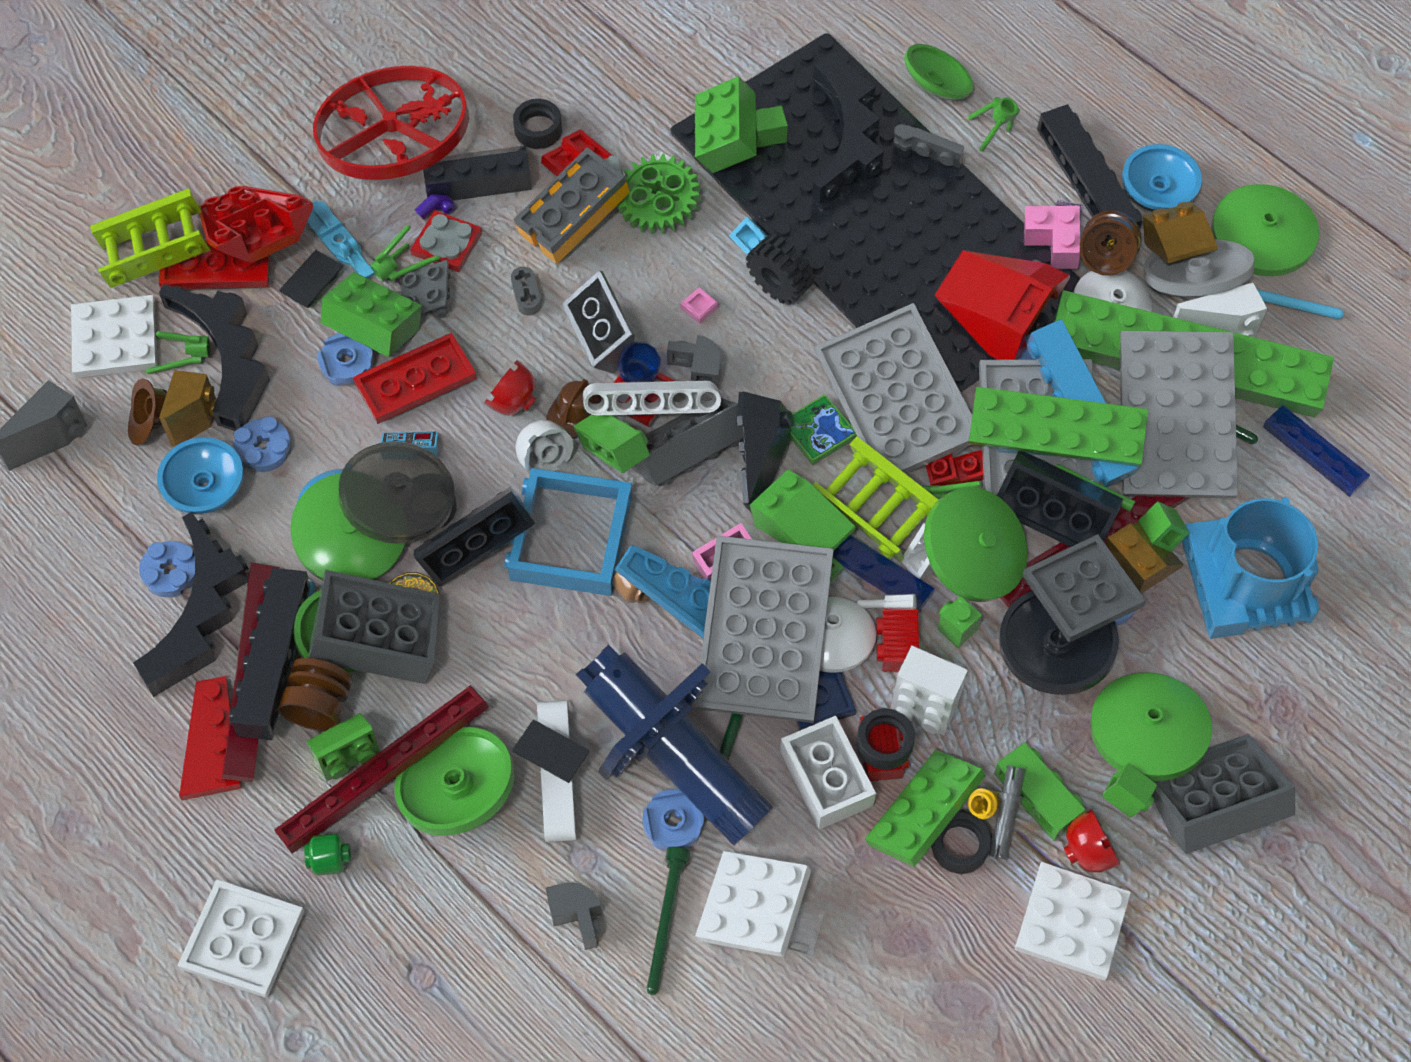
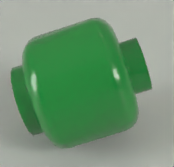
M339 834L313 836L310 843L305 844L304 847L306 868L311 869L317 876L342 873L345 868V862H351L350 844H344L343 838Z

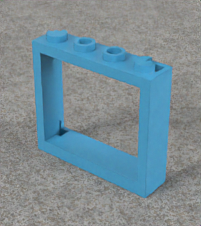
M531 468L529 478H524L522 494L525 495L523 504L530 515H532L538 488L617 500L601 574L521 562L528 532L527 529L510 540V543L513 544L512 552L506 553L504 568L508 569L510 581L612 596L614 571L619 563L632 501V483Z

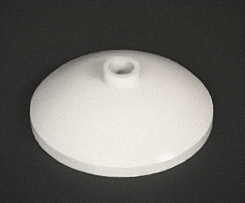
M1090 271L1079 280L1073 292L1152 312V302L1148 290L1136 276L1127 271L1115 275H1100ZM1114 294L1119 295L1121 299L1116 298Z
M828 597L820 671L831 673L844 672L861 665L870 656L876 642V627L872 617L859 604L841 597Z

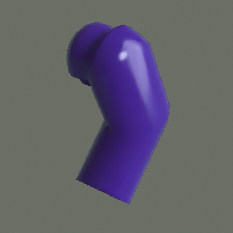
M432 194L414 210L424 219L433 210L450 214L454 211L455 204L452 202V198L447 195Z

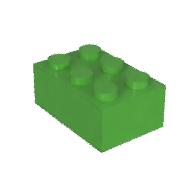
M738 76L696 94L695 158L708 170L715 173L756 156V93Z
M353 272L322 297L320 323L390 357L419 331L422 305Z

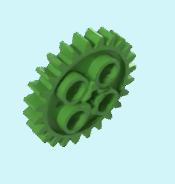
M652 154L651 161L647 162L644 157H641V165L632 162V171L624 169L630 193L618 204V210L623 215L625 222L630 220L632 228L639 224L640 231L644 232L649 227L651 234H654L656 228H660L661 233L664 234L665 227L667 226L672 231H675V223L684 226L683 217L691 219L692 214L690 210L698 209L696 202L700 201V185L697 175L693 174L692 167H686L684 160L677 163L673 155L668 161L665 154L661 155L660 160H656L655 155ZM679 185L677 188H671L672 186ZM640 199H645L643 202H637ZM663 207H669L666 210H660Z

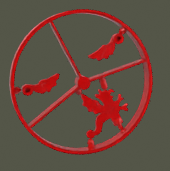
M421 66L387 67L360 75L343 84L329 95L316 113L313 122V135L320 156L335 171L357 179H393L424 170L446 157L459 144L466 133L469 123V110L462 88L447 74ZM394 81H426V83L420 86L422 91H427L423 96V101H410L409 103L402 104L395 112L387 111L370 89V87ZM433 83L438 84L453 93L451 95L444 94L436 100L433 98L435 90L430 85ZM364 90L382 114L383 119L327 151L321 144V133L325 122L335 109H337L340 118L350 116L351 120L358 122L363 127L366 126L368 116L365 114L364 109L359 107L348 108L346 104H343L344 101ZM458 97L462 102L459 121L451 133L441 142L415 128L419 122H428L425 118H429L431 115H434V121L441 119L439 113H444L448 116L451 108L443 107L452 104V99ZM410 113L411 121L406 124L400 121L397 116ZM398 131L430 148V150L409 159L403 142L397 139H384L383 143L391 150L392 154L397 155L396 163L360 165L340 160L386 132Z

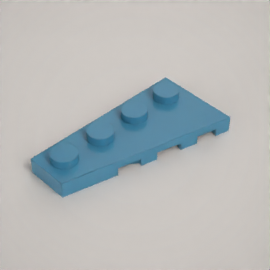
M635 545L629 547L615 568V571L692 631L704 638L711 581L706 578L700 579L682 567L672 566L665 559Z

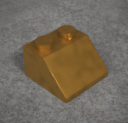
M1181 202L1176 207L1156 209L1150 214L1143 215L1144 243L1167 263L1217 250V243L1204 211L1192 202Z
M174 370L159 417L171 446L175 447L211 427L214 418L212 410L216 397L214 387L211 386L207 374Z
M1140 523L1128 524L1109 536L1105 544L1141 594L1184 565L1172 551L1169 552L1152 544Z

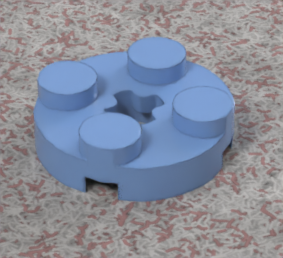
M341 333L329 337L324 342L325 346L321 349V352L319 349L317 358L320 370L330 380L331 384L336 386L354 383L353 377L372 369L374 363L371 348ZM347 354L348 357H353L348 362L340 361L342 360V355Z
M267 416L263 419L250 421L241 428H238L234 433V450L238 453L243 467L257 469V472H268L280 467L286 461V455L291 450V440L288 431L273 417ZM261 441H268L266 443L267 448L265 449L256 447V445Z
M177 541L155 542L151 544L142 557L139 566V573L144 585L154 595L160 597H175L182 594L181 591L188 586L191 588L195 577V555L192 548ZM169 564L177 567L176 570H171L169 574H165L163 569Z
M668 789L661 791L652 797V801L645 807L643 811V829L655 848L659 850H667L668 847L686 849L695 844L700 838L704 824V815L680 790ZM669 814H675L676 818L682 819L674 827L665 823L669 819Z

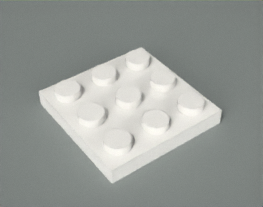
M153 295L71 304L72 373L74 378L141 371L157 366L156 311Z
M723 851L695 937L701 942L784 957L811 873L810 868L802 864Z
M1041 862L1014 950L1105 981L1131 892Z
M216 879L177 966L181 970L268 998L305 911L303 907Z

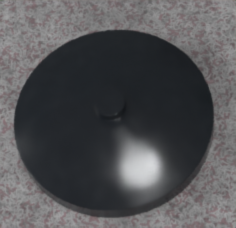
M1033 590L1019 597L1009 607L1003 617L999 635L1002 658L1013 675L1035 690L1054 695H1069L1083 692L1101 682L1114 665L1119 645L1118 630L1114 621L1069 643Z

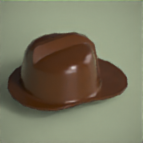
M144 378L135 383L131 395L128 436L131 443L136 446L143 444L148 439L153 428L162 425L159 417L167 394L166 390L153 387L151 382Z
M586 379L572 381L563 386L546 416L547 420L563 427L571 438L577 437L573 426L591 415L586 411L583 403V391L589 385ZM592 395L588 401L592 404H598L601 402V396Z

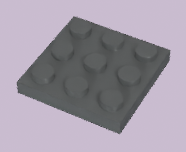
M1098 534L1023 570L1022 576L1069 643L1145 606L1146 600Z

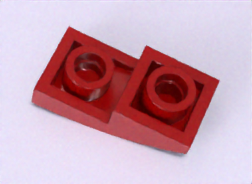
M982 450L954 457L951 453L926 464L930 486H946L984 480Z

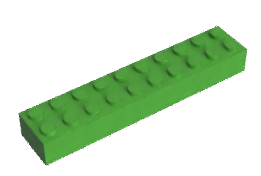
M1065 290L1062 291L1058 300L1053 321L1056 322L1062 319L1082 359H1092L1093 363L1120 369L1119 334L1121 331L1231 332ZM1233 332L1235 398L1314 418L1323 410L1334 357Z

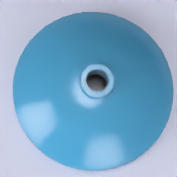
M1153 144L1137 149L1127 158L1122 172V180L1126 191L1135 201L1145 207L1156 210L1176 207L1181 202H1192L1197 197L1201 188L1202 174L1196 161L1185 151L1170 145Z
M193 438L178 444L165 455L158 468L157 484L162 497L171 507L184 513L205 514L222 508L236 496L243 482L244 470L238 453L229 444L215 438ZM203 483H209L207 486L200 487Z

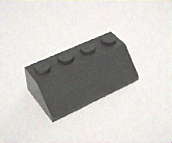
M721 398L720 406L714 412L684 413L649 432L645 436L648 440L646 447L650 456L636 464L635 467L645 481L655 486H662L672 481V477L676 474L691 471L696 467V463L703 459L708 460L716 457L721 449L739 444V442L743 441L744 435L743 426L739 427L737 425L738 404Z

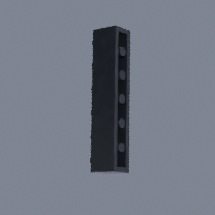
M1068 104L1041 113L1037 131L1091 217L1105 210H1117L1127 214L1135 222L1139 232L1142 223L1140 211L1135 209L1130 201L1128 192L1122 189L1118 183L1115 172L1109 169L1103 153L1097 150L1093 144L1090 133L1082 127L1077 113H1073ZM1111 235L1106 237L1108 242L1112 240Z
M272 568L270 578H266L264 581L263 595L265 597L263 604L259 603L256 614L258 624L256 629H252L250 634V646L252 647L250 654H246L244 657L243 680L238 681L236 688L237 704L236 707L231 708L229 723L233 725L237 737L273 740L279 716L277 708L282 693L286 688L296 648L293 635L295 617L300 606L308 598L311 588L307 571Z

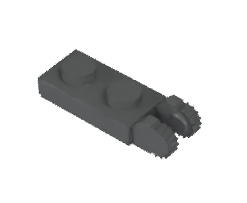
M905 124L896 125L894 128L893 142L895 147L901 148L903 151L912 149L921 156H928L939 160L944 165L960 168L964 156L963 145L922 129L906 126Z

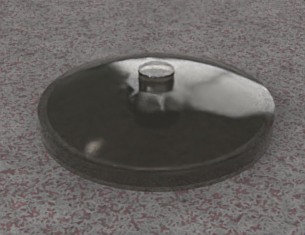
M404 442L378 443L359 451L347 462L342 470L338 488L341 510L351 525L372 539L394 544L416 542L438 531L445 524L452 511L455 495L452 476L444 463L428 450Z

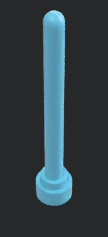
M1257 289L1263 302L1334 319H1341L1344 316L1343 310Z

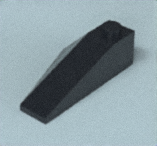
M743 391L738 394L737 425L739 427L743 426L744 442H739V452H742L743 460L746 464V468L741 469L743 504L751 512L750 504L774 481L790 440V430L794 425V419L791 411H788L781 401Z

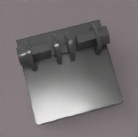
M448 260L419 268L401 276L400 295L422 305L421 314L433 311L437 317L444 318L449 313L447 300L450 298V286L448 283L451 274L448 272Z

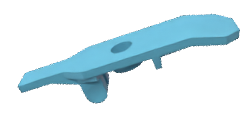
M316 200L312 202L314 207L307 224L335 258L341 263L351 265L357 274L366 278L375 275L361 255V246L334 216L326 203ZM337 239H343L341 242H336Z

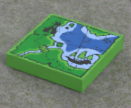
M825 394L792 414L794 425L790 430V439L812 465L856 438V433L851 424Z

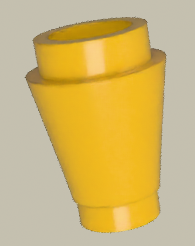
M987 789L973 791L968 799L970 812L979 819L990 818L999 809L1001 798H998L999 792Z

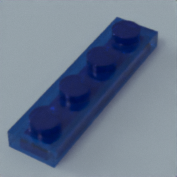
M1284 405L1264 422L1263 428L1349 497L1368 480L1369 473Z
M849 535L833 551V558L843 567L885 594H915L918 613L934 594L935 588L852 535Z

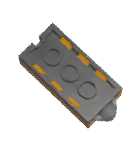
M587 147L513 219L519 234L534 247L539 244L542 253L555 264H558L630 193L626 178L622 174L619 159L616 156L602 159Z

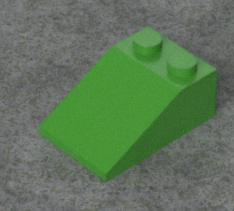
M789 469L750 504L755 526L780 543L830 548L834 551L856 530L855 525L810 482Z

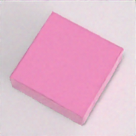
M700 287L681 302V309L699 324L717 310L719 303Z

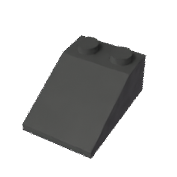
M48 380L0 428V459L6 469L10 471L63 448L83 433L87 423L74 396Z

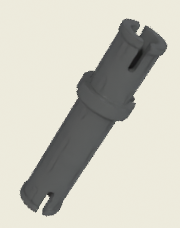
M1009 765L1006 766L1003 790L998 795V798H1001L989 852V856L998 857L1001 845L999 858L1008 860L1018 803H1022L1023 799L1020 793L1026 769L1017 767L1016 770V767Z

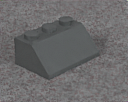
M599 270L568 297L562 305L592 367L613 374L632 358L635 334L603 271Z

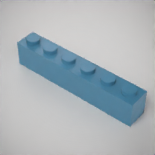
M1062 319L1030 334L1027 344L1028 351L1033 359L1037 358L1040 363V374L1046 384L1050 383L1053 388V397L1106 403ZM1090 460L1093 465L1091 471L1097 482L1101 481L1105 487L1136 474L1139 469L1137 466Z

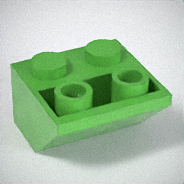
M361 713L306 741L326 781L332 778L338 779L348 773L349 769L358 764L363 765L380 752L373 729Z

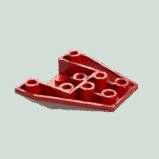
M235 186L230 188L228 193L206 199L205 203L200 205L202 212L199 213L209 245L220 252L252 264L298 242L314 206L310 200L301 195L248 186Z
M963 250L935 293V297L990 357L996 360H1018L1027 347L1025 337L1050 297L1055 300L1058 298L1070 279V275L1046 263Z

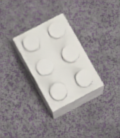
M911 646L897 675L890 709H895L904 714L911 722L921 725L925 731L932 734L939 733L944 736L958 707L968 670Z
M836 716L781 738L780 754L818 830L874 806L876 792Z

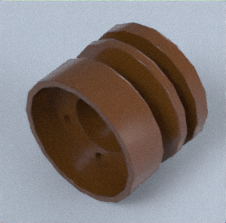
M1105 210L1095 214L1086 223L1080 240V255L1084 264L1091 271L1100 275H1115L1125 271L1133 263L1137 254L1139 232L1135 222L1127 214L1117 210ZM1106 235H1111V238L1115 239L1114 244L1109 245V242L1105 240Z
M314 658L296 659L287 678V683L290 687L284 689L277 708L279 714L295 725L316 731H326L338 725L344 711L342 702L347 700L349 696L348 691L353 683L352 676L341 667L324 660Z

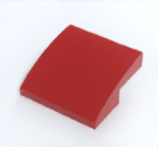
M580 129L562 138L560 147L542 155L541 164L557 177L587 147L602 159H607L613 155Z

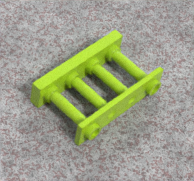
M185 189L90 225L92 235L102 249H107L109 264L98 268L110 288L210 251V246L201 232L194 230L192 216L202 211L191 189ZM181 220L185 236L170 241L167 225ZM156 230L159 245L145 250L142 235ZM131 239L134 255L120 260L117 244Z
M856 436L850 443L853 460L826 490L817 482L813 486L856 528L878 544V550L886 558L891 560L894 557L901 563L904 557L898 546L925 516L928 517L931 508L938 499ZM868 465L874 470V476L852 501L845 506L835 498V495L861 467ZM882 483H891L896 487L894 489L895 493L868 523L855 514ZM910 498L917 504L915 506L917 509L888 540L877 529L903 500L907 501Z

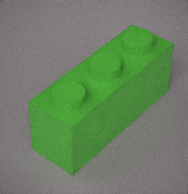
M590 415L573 426L583 449L621 473H624L650 456L646 447L648 440L641 430H635L627 422L623 423L618 420L615 415Z
M1025 742L997 763L994 775L1003 785L1007 765L1016 767V770L1017 767L1026 769L1020 793L1023 799L1020 804L1053 841L1067 832L1068 826L1075 818L1085 813L1086 809L1079 796L1075 793H1070L1063 785L1064 783L1060 775L1054 770L1050 771L1043 763L1040 753L1036 749L1030 748Z

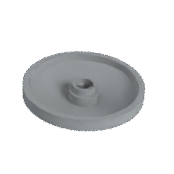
M1215 239L1217 250L1172 263H1167L1153 252L1144 262V277L1148 285L1163 293L1177 296L1213 295L1232 290L1247 282L1254 273V255L1247 247L1241 244Z

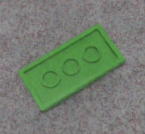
M935 750L866 836L867 844L915 867L967 801L971 793L984 779L985 774L982 768Z

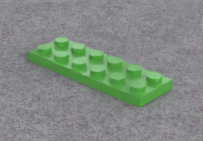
M976 386L968 444L1140 467L1143 457L1148 409Z

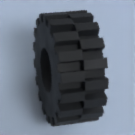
M767 235L746 256L748 261L746 266L751 269L749 273L752 277H755L756 280L754 282L763 287V292L770 293V297L774 300L778 298L782 304L785 302L787 305L795 303L814 284L813 281L815 280V276L812 275L814 272L812 267H808V259L801 256L803 253L800 250L797 251L793 243H786V239L783 237L778 239L777 235Z

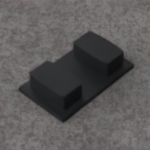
M315 249L279 289V292L298 304L309 308L317 300V296L338 276V272L343 268V265Z
M533 719L512 752L570 783L590 750Z

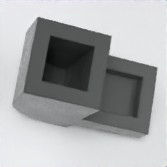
M697 335L696 344L686 341H668L667 365L691 367V381H711L718 388L721 372V355L713 341L701 335Z
M569 882L546 887L553 926L578 921L584 950L597 947L596 937L601 936L596 916L602 915L601 904L597 895L590 888L580 883Z

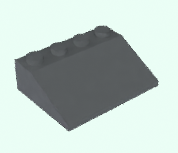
M325 570L308 658L324 660L343 668L425 684L434 663L440 594Z
M1249 734L1208 748L1201 763L1186 775L1167 781H1153L1157 784L1152 794V797L1155 798L1154 803L1170 835L1185 854L1295 815V787Z

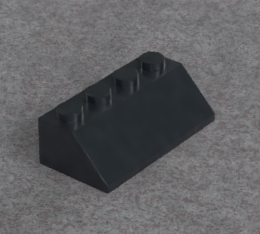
M525 146L450 155L423 170L427 198L432 194L447 195L454 201L532 190Z
M1018 451L997 494L1013 510L1020 523L1070 547L1097 534L1104 541L1123 501V498L1024 451Z
M509 487L485 504L475 508L459 521L449 525L433 538L426 540L422 545L414 549L413 556L440 587L536 523L512 487Z

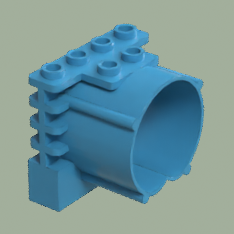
M1283 497L1281 501L1268 498L1250 500L1236 507L1227 519L1223 517L1220 520L1186 524L1190 533L1181 542L1209 639L1244 634L1246 629L1251 628L1257 631L1265 626L1278 628L1280 624L1292 626L1296 622L1304 621L1305 624L1313 622L1319 612L1318 600L1312 595L1310 589L1312 581L1318 574V563L1316 560L1318 538L1312 523L1300 510L1290 505L1289 498ZM1250 549L1268 555L1278 564L1284 579H1265L1251 574L1237 563L1235 551Z

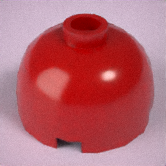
M518 359L514 362L517 369L513 371L509 368L492 390L493 400L489 401L486 399L484 402L485 405L501 415H515L521 409L527 412L537 399L533 396L536 389V379L532 371Z
M1092 809L1081 814L1071 822L1066 832L1068 845L1063 848L1072 864L1078 862L1084 870L1091 873L1107 871L1121 864Z

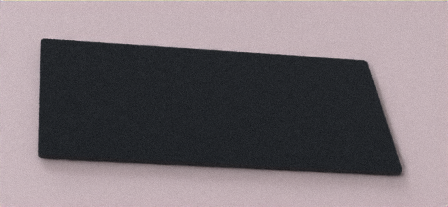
M829 33L819 36L745 82L756 93V110L782 106L788 125L787 142L756 147V156L712 173L695 158V113L671 127V135L767 235H777L778 239L783 237L786 239V243H793L794 248L803 253L801 256L808 259V267H812L814 271L812 273L815 276L814 284L856 328L914 303L960 393L980 380V360H996L984 351L935 297V293L962 251L1028 261L1039 260L1051 266V249L1047 245H1024V223L963 163L960 168L952 165L947 166L939 160L928 156H921L912 149L903 151L901 148L895 147L893 140L896 125L905 124L906 126L931 132ZM833 51L876 86L875 102L869 110L880 118L879 134L873 142L884 150L883 167L878 174L871 175L865 181L856 175L851 183H846L839 188L832 198H826L819 204L812 198L813 182L828 168L835 158L842 141V131L834 106L826 94L813 82L814 64ZM1058 269L1070 275V279L1063 290L1074 292L1081 278L1072 269ZM1061 293L1056 300L1050 297L1027 335L1053 323Z

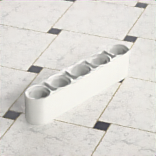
M711 381L594 383L588 385L583 391V403L586 411L596 416L710 413L717 410L721 403L718 388ZM681 392L687 395L682 402L672 400L673 396ZM705 392H712L714 394L713 399L710 401H702L700 397ZM651 393L659 396L657 401L652 403L644 400ZM621 394L631 396L627 403H619L616 400ZM592 395L603 397V400L598 404H592L588 401Z
M567 700L537 703L538 722L570 739ZM541 768L545 843L576 840L573 780L567 783Z

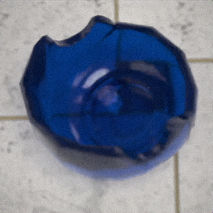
M646 342L631 343L622 350L617 365L619 376L626 383L653 382L659 372L661 357L656 348Z

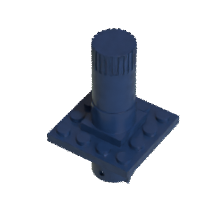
M608 644L587 667L582 668L575 674L587 687L584 693L625 735L614 745L598 773L605 780L612 774L617 778L627 769L634 757L639 762L646 757L735 846L773 806L710 742V739L688 717L692 710V704L708 685L705 679L711 671L702 663L667 696L626 652L619 655Z

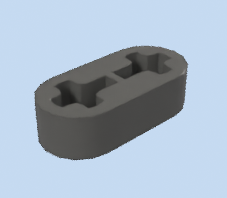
M518 267L511 274V284L517 308L523 315H534L541 309V298L535 274L528 267ZM520 278H525L527 286H522ZM525 296H530L532 304L527 305Z

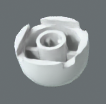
M537 420L527 425L518 435L515 444L517 458L527 472H530L531 468L558 472L561 469L557 466L562 464L564 460L568 462L573 451V439L563 427L549 420Z

